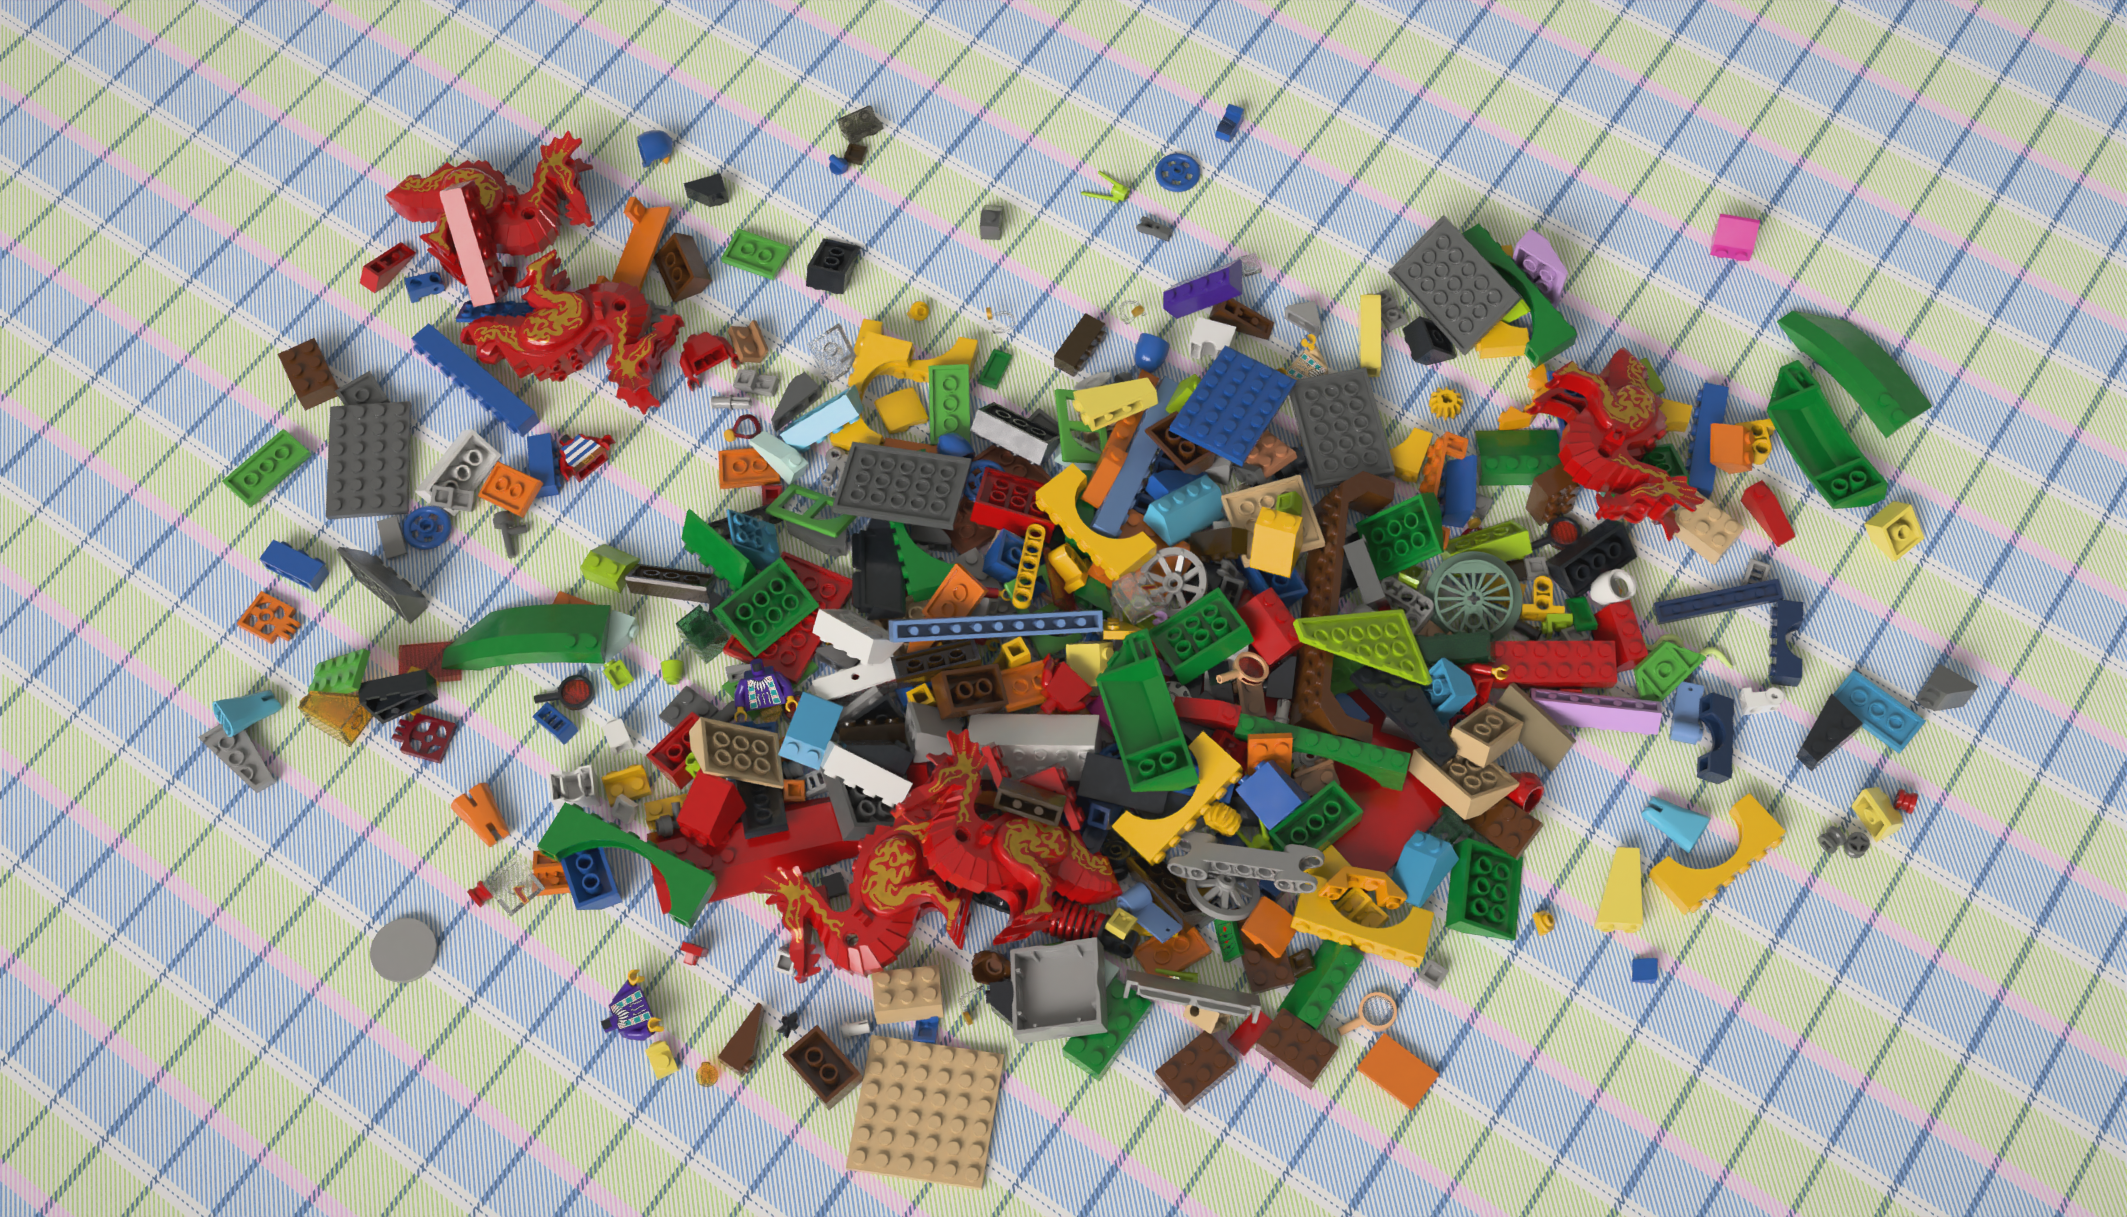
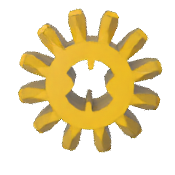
M1446 386L1442 390L1438 387L1436 392H1432L1428 403L1431 408V414H1436L1437 419L1444 417L1445 421L1448 417L1454 419L1456 415L1461 413V407H1463L1461 393H1455V388L1448 390Z
M1212 803L1211 810L1203 817L1204 822L1210 826V829L1215 830L1216 833L1231 837L1241 826L1242 819L1240 814L1224 803Z

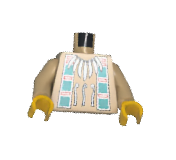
M1313 334L1307 335L1310 343L1305 338L1301 340L1302 346L1309 349H1305L1287 371L1284 368H1279L1277 371L1295 380L1328 374V366L1318 347L1314 346L1316 343L1315 336Z

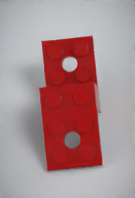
M992 742L982 747L981 750L984 757L988 758L987 765L998 789L1002 778H1011L1012 774L1008 765L1004 766L1001 758L1004 755L1000 745L996 746L995 742ZM1056 763L1016 780L1067 796L1063 810L1072 832L1083 826L1086 817L1082 807H1077L1075 802L1077 794L1074 787H1069L1067 779L1069 775L1065 766L1061 767L1060 763Z

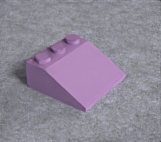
M1529 229L1516 244L1513 254L1514 263L1526 273L1527 278L1532 283L1537 285L1542 295L1547 297L1556 309L1562 295L1568 271L1548 240L1540 233Z

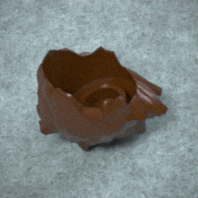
M987 949L974 953L971 971L973 979L977 983L989 985L991 982H1004L1005 979H1011V962L1000 951Z

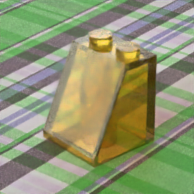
M310 691L307 696L301 699L297 707L312 726L348 747H351L374 717L359 703V695Z

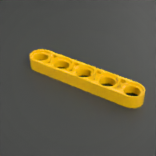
M1039 524L1030 525L1026 532L1012 598L1013 605L1018 609L1028 608L1032 601L1045 538V529ZM1039 532L1041 536L1033 537L1030 533ZM1033 547L1036 548L1038 552L1030 553L1029 551H1027V549ZM1030 563L1034 565V568L1027 569L1024 567V564ZM1027 579L1031 584L1023 585L1020 581ZM1023 595L1028 600L1023 602L1019 601L1016 597Z

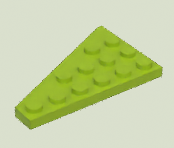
M1403 609L1299 618L1293 622L1298 638L1302 643L1422 685H1429L1433 681Z

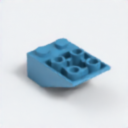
M730 509L726 510L732 546L750 560L754 568L764 570L780 558L774 524Z

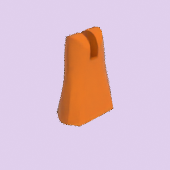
M479 783L469 790L472 796L471 799L464 793L453 800L451 809L489 847L497 844L493 833H491L493 830L500 834L503 839L510 835L507 824L497 806L488 783Z

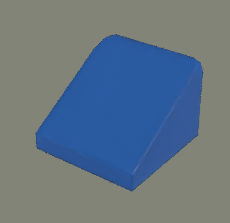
M1658 958L1633 959L1632 982L1655 984L1658 978Z

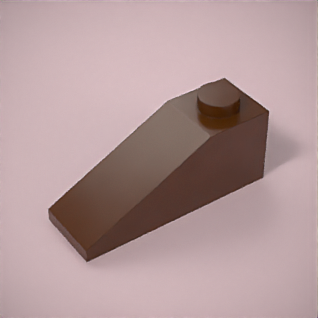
M1233 298L1213 305L1209 315V319L1212 321L1235 326L1237 332L1265 340L1269 339L1274 322Z
M759 1002L718 1056L721 1064L742 1078L745 1073H750L755 1066L754 1061L757 1056L765 1012L762 1004Z

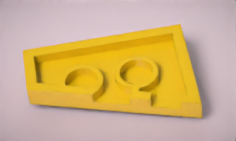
M1107 618V621H1103V639H1124L1126 635L1142 630L1127 622L1119 621V618Z

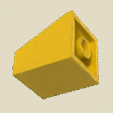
M1262 506L1255 523L1250 567L1290 578L1303 546V517Z

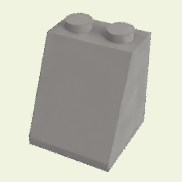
M907 702L905 737L908 746L911 747L910 751L914 754L913 762L930 761L926 757L928 753L941 755L943 752H946L948 755H952L947 732L949 730H952L955 734L963 732L962 720L958 718L941 720L938 707Z

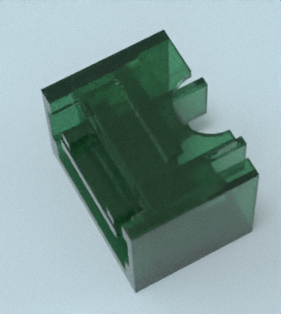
M700 604L675 623L680 637L705 664H708L723 652V648L729 640L726 631L711 619L708 612L704 611Z

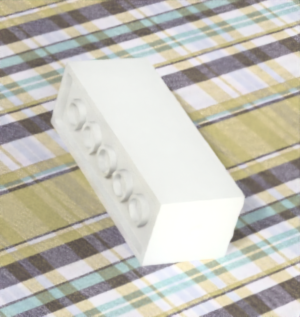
M977 714L971 715L968 726L970 741L979 743V753L982 756L984 755L981 748L992 742H995L996 746L1000 745L1004 755L1001 759L1004 766L1008 765L1012 774L1010 779L1013 780L1060 763L1061 767L1065 766L1069 778L1067 780L1080 781L1087 751L1096 754L1101 752L1099 715ZM986 763L979 771L981 779L993 780Z

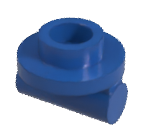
M834 154L829 157V161H831L829 168L833 174L841 175L848 170V162L844 158H838Z

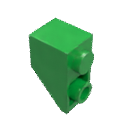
M1088 576L1086 584L1074 593L1076 605L1082 610H1102L1103 620L1112 618V607L1105 584Z

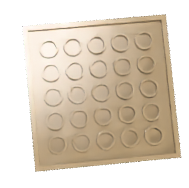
M871 1035L846 1170L982 1190L1005 1055Z

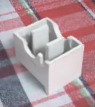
M1198 317L1189 341V357L1200 360L1203 356L1210 355L1214 357L1215 361L1225 345L1232 349L1234 348L1236 327Z
M592 765L577 767L575 771L571 772L563 770L548 772L551 802L557 813L565 802L570 805L575 803L581 807L601 806L598 778Z

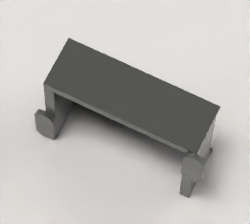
M1363 534L1362 539L1344 545L1343 548L1365 605L1373 610L1389 604L1393 607L1392 599L1383 592L1368 553L1370 547L1366 536Z

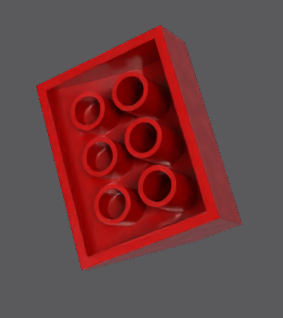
M985 467L970 521L998 530L1004 528L1011 533L1025 537L1027 528L1030 525L1039 524L1045 529L1044 542L1050 543L1055 526L1049 514L1045 510L1041 511L1035 503V492L1043 487L1045 483ZM1039 532L1030 533L1033 537L1041 536Z

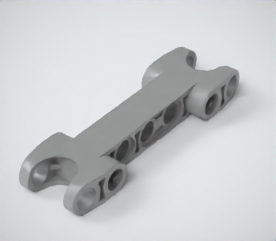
M1185 832L1181 836L1182 839L1177 847L1189 853L1184 856L1171 858L1167 868L1172 874L1187 879L1204 880L1209 872L1275 881V887L1285 892L1312 893L1316 890L1318 881L1315 877L1303 871L1322 866L1325 856L1318 849L1302 845L1289 844L1284 847L1283 852L1217 844V838L1211 834Z

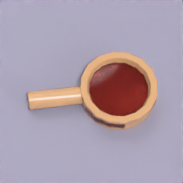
M1242 652L1232 664L1233 670L1218 675L1217 682L1223 683L1238 678L1247 685H1260L1267 678L1269 667L1261 656L1252 652Z

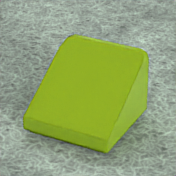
M1296 491L1277 495L1276 510L1300 516L1303 498Z

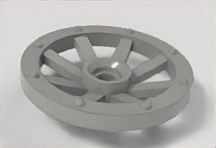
M1179 547L1161 549L1140 569L1137 581L1139 596L1145 606L1153 613L1164 611L1167 614V618H1170L1206 595L1208 589L1206 568L1195 554ZM1178 556L1175 573L1171 571L1165 560L1166 557ZM1187 558L1195 567L1181 576L1184 561ZM1158 561L1166 574L1165 577L1150 573V570ZM1199 574V587L1185 583ZM1147 579L1163 584L1162 587L1150 591V595L1141 588V586L1146 585ZM1174 582H1178L1176 587H1173ZM1183 590L1196 593L1195 597L1188 604L1182 593ZM1168 592L1161 607L1156 606L1151 601V598ZM1174 595H1176L1181 608L1168 610Z
M1208 872L1207 877L1211 879H1187L1186 890L1193 904L1205 914L1216 919L1225 921L1245 919L1250 916L1260 900V889L1254 878ZM1244 882L1247 888L1239 885L1238 883ZM1213 887L1203 897L1197 890V888ZM1238 892L1251 899L1247 906ZM1216 895L1221 897L1220 908L1209 903ZM1230 897H1232L1239 909L1228 910V900Z

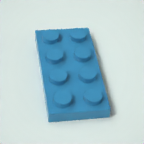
M1855 670L1850 673L1833 694L1863 723L1862 728L1899 754L1926 722V720Z

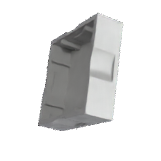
M1097 937L1066 941L1053 946L1038 945L1010 949L1011 981L1014 989L1012 1003L1013 1036L1020 1044L1108 1032L1104 946Z

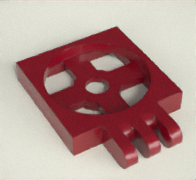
M416 713L412 722L403 719L399 720L398 724L405 728L397 726L395 732L402 735L393 734L391 739L403 743L400 748L401 753L441 764L457 725L453 722ZM421 723H431L428 731L424 733L416 731ZM439 726L445 728L446 739L437 736L436 733ZM428 735L433 736L432 741H431V742H426V741H425L426 736H428ZM412 739L422 743L418 752L411 747ZM435 745L440 746L437 751L428 753L431 747Z

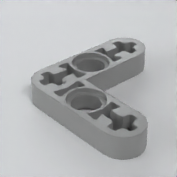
M1393 577L1385 578L1381 582L1384 594L1390 597L1395 604L1408 611L1405 614L1408 621L1416 620L1418 622L1417 626L1410 627L1415 637L1434 613L1432 600ZM1392 585L1394 586V590L1391 589V588H1390L1389 590H1386V586H1387V587H1391ZM1405 594L1413 596V599L1409 602H1405L1401 598ZM1428 606V610L1424 609L1423 611H1421V607L1424 608Z

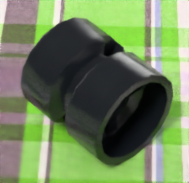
M1297 447L1291 448L1296 452L1297 458L1274 473L1278 480L1295 476V474L1298 475L1308 469L1306 457Z
M1121 840L1106 842L1102 847V854L1109 858L1117 881H1121L1128 876L1129 871L1126 859L1130 857V847Z

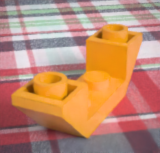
M1544 364L1537 368L1533 367L1527 378L1530 379L1528 387L1535 391L1531 399L1534 401V399L1550 389L1544 386L1548 382ZM1535 403L1527 404L1522 412L1512 406L1506 412L1503 411L1498 418L1500 423L1498 430H1517L1529 427L1538 413L1530 415L1526 411L1534 406Z
M1344 866L1318 891V896L1335 900L1339 899L1348 890V887L1362 888L1367 891L1374 890L1377 906L1386 907L1391 910L1397 909L1407 899V895L1385 872Z

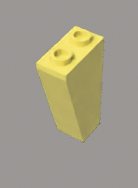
M1374 294L1361 295L1358 310L1359 368L1366 367L1368 377H1379L1381 371V295Z
M1148 377L1077 390L1073 392L1075 400L1072 401L1075 411L1081 413L1084 425H1088L1092 432L1158 404L1156 389Z
M1617 847L1611 862L1594 929H1601L1602 932L1623 930L1625 933H1635L1643 925L1640 848Z

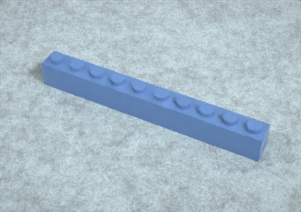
M1164 376L1157 384L1155 389L1158 404L1145 409L1125 451L1128 453L1126 460L1089 526V529L1101 536L1112 539L1119 538L1122 532L1120 527L1126 523L1129 517L1127 512L1133 508L1136 502L1134 497L1139 494L1143 487L1141 482L1146 479L1150 472L1148 467L1157 458L1155 452L1160 447L1145 433V429L1170 415L1165 408L1174 394L1178 383L1167 376Z
M1097 609L889 620V641L893 643L1103 632L1102 610Z

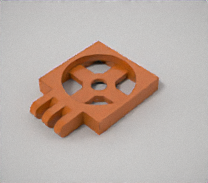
M263 591L258 594L236 623L240 628L270 644H273L278 636L286 641H290L291 637L286 632L294 635L296 630L291 626L293 625L296 628L301 626L298 621L292 619L297 612L295 608ZM271 603L268 608H258L263 604ZM279 607L284 609L285 615L282 619L274 615ZM265 614H270L268 620H263ZM251 615L256 616L258 619L253 627L250 626ZM271 624L275 626L271 633L264 634L261 632L265 625Z

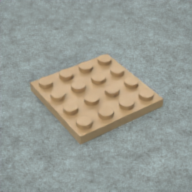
M1301 475L1221 496L1230 527L1248 530L1247 555H1241L1244 568L1250 567L1255 523L1262 506L1276 510L1277 495L1296 491L1303 498L1302 513L1300 517H1303V546L1300 553L1325 546L1324 537Z

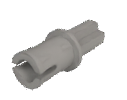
M729 395V397L712 396L711 406L713 409L727 408L730 411L733 409H750L752 400L750 397H734L733 395Z

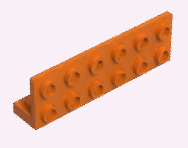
M629 197L623 213L634 225L611 282L620 283L623 281L633 287L637 285L639 291H641L672 211L670 206L645 208L636 197ZM604 275L598 276L595 284L605 283L606 281H610Z
M1446 431L1441 437L1436 439L1433 445L1429 446L1426 453L1428 462L1423 468L1425 476L1420 484L1419 492H1434L1437 498L1445 455L1463 460L1466 456L1469 439ZM1442 526L1445 550L1448 545L1451 529Z

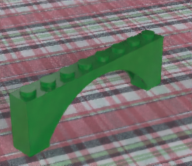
M1478 223L1462 233L1499 274L1519 292L1530 308L1532 338L1531 341L1527 342L1524 354L1537 368L1573 346L1577 337L1576 329L1567 323L1562 313L1552 306L1551 301L1542 295L1537 285L1532 283L1527 278L1526 273L1517 267L1513 258L1508 256L1502 250L1501 245L1492 239L1488 230Z
M921 449L917 451L926 452V449ZM889 521L891 529L895 528L896 533H892L894 543L900 546V549L897 550L899 562L903 561L905 565L901 569L904 579L908 578L909 583H905L908 596H913L914 603L931 599L955 564H949L930 556L911 540L905 530L904 523Z
M1240 713L1234 737L1241 742L1248 743V734L1292 733V752L1317 755L1344 763L1369 775L1379 782L1382 787L1402 791L1411 756L1410 753Z
M564 803L537 845L541 854L560 863L567 856L592 848L614 847L635 852L655 865L665 878L671 898L669 915L672 920L689 929L693 928L718 886L713 872L708 869L702 871L696 868V864L690 860L685 859L682 861L672 851L666 850L664 852L658 849L659 846L652 841L644 842L640 840L637 834L631 831L626 833L621 830L622 828L613 822L608 824L602 821L603 818L595 813L590 815L575 803L573 805Z

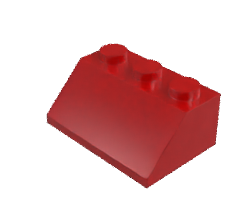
M1272 587L1253 597L1237 611L1254 639V642L1251 644L1266 661L1268 667L1303 646L1304 643L1300 642L1293 625L1294 617Z
M1630 599L1609 604L1594 614L1598 623L1597 630H1591L1594 641H1615L1617 673L1634 669L1648 655V651Z
M691 712L646 754L647 758L680 790L693 779L691 773L685 769L687 766L685 761L692 752L689 731L700 718L694 712Z

